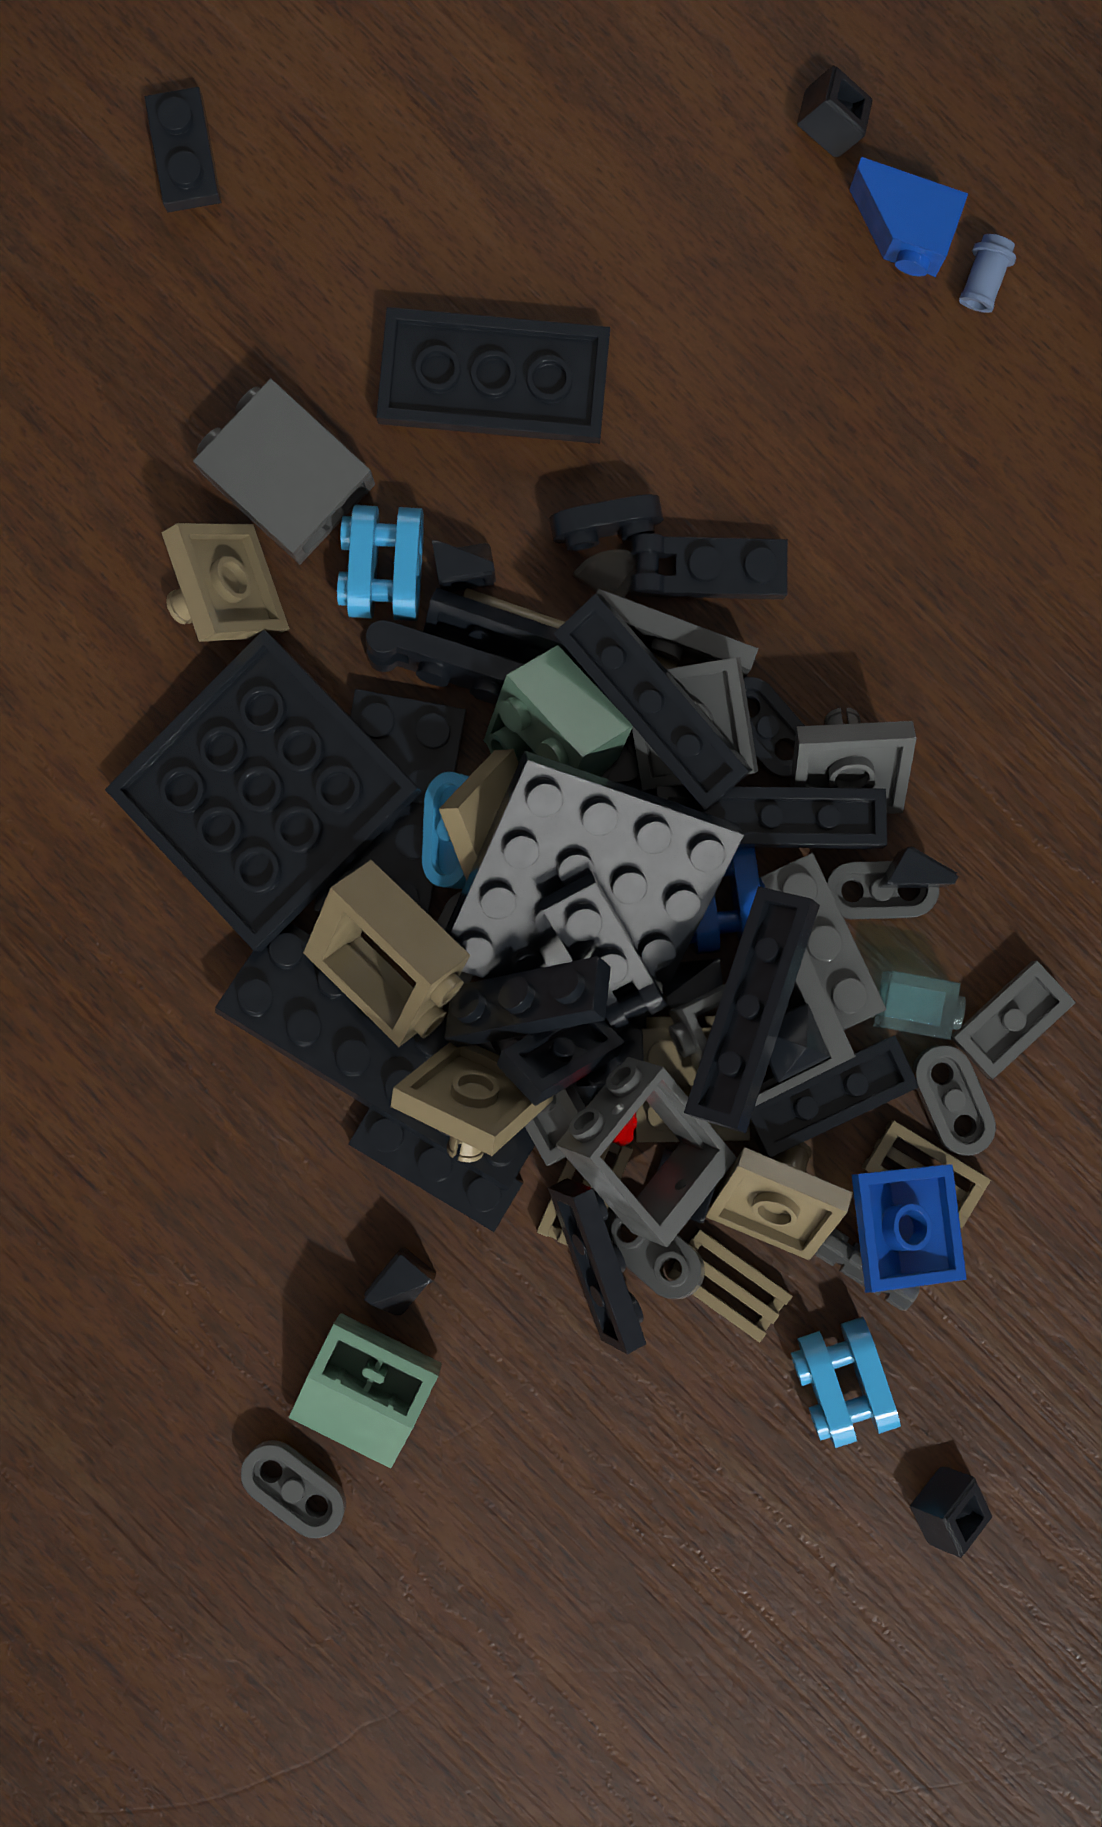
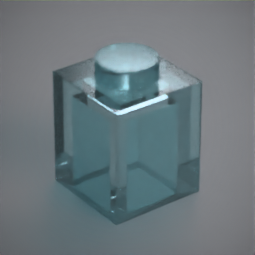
M883 971L879 994L887 1010L875 1015L873 1027L951 1040L952 1029L959 1030L961 1028L965 1014V997L958 996L961 983L897 971Z

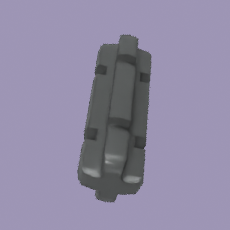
M835 1228L815 1255L831 1266L838 1263L841 1265L840 1272L865 1287L860 1244L855 1242L853 1245L847 1243L850 1237ZM920 1286L873 1293L876 1295H880L881 1292L885 1293V1301L899 1310L906 1311L916 1300Z

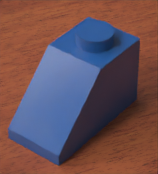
M861 157L849 191L883 259L895 263L896 268L905 274L912 276H925L928 274L936 277L947 257L968 193Z

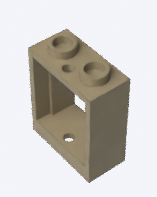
M372 860L330 888L303 952L398 1047L417 1033L422 1038L428 1036L441 1024L447 1015L442 1008L462 987L464 982L459 976L470 957V954ZM362 931L416 982L414 988L360 936Z

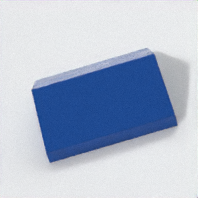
M953 1164L852 1175L865 1293L967 1280Z

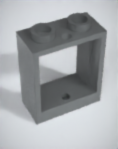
M805 950L788 1005L792 1010L804 1003L809 1004L830 1057L781 1082L775 1080L773 1073L765 1076L755 1106L856 1057L807 950ZM726 984L668 1011L674 1022L673 1025L669 1026L671 1039L683 1058L690 1057L696 1072L698 1071L707 1043L696 1017L719 1006Z
M627 1057L621 1065L609 1074L606 1084L589 1105L572 1119L569 1129L557 1142L556 1146L633 1234L668 1247L737 1157L707 1121L684 1113L688 1097L664 1067ZM647 1101L681 1143L638 1197L635 1198L600 1156L641 1105Z

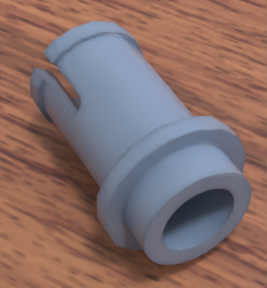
M985 234L981 242L975 243L972 253L976 257L964 291L959 298V302L963 306L978 312L989 313L993 311L994 302L1006 269L1013 266L1016 261V255L1013 253L1015 244L1011 240L996 234Z

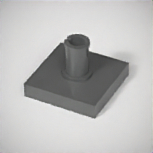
M740 657L666 669L751 767L752 771L749 774L758 772ZM632 727L642 791L655 789L656 786L682 785L680 780L638 731Z
M837 708L825 716L824 725L796 727L790 787L886 789L887 814L903 813L916 744L913 721L861 723L860 714L852 708H846L848 724H843L841 708Z

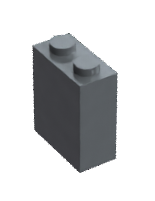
M270 378L261 389L258 386L253 387L240 399L235 409L237 414L223 429L217 427L203 438L197 448L199 455L193 462L203 477L300 565L342 521V516H346L353 509L354 505H357L375 486L371 470Z

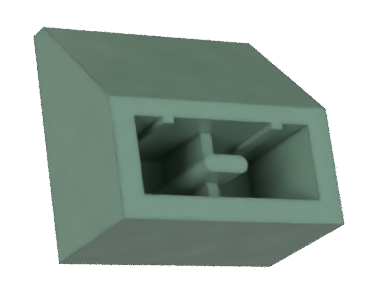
M557 645L506 675L483 741L488 745L491 754L494 750L514 749L518 763L524 751H528L601 777L619 758L633 726Z
M340 1313L306 1378L289 1418L391 1468L439 1376L442 1363Z

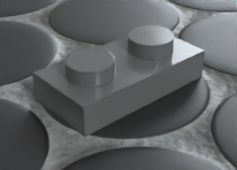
M1031 961L954 1032L950 1038L988 1079L993 1080L1076 1002L1038 961Z

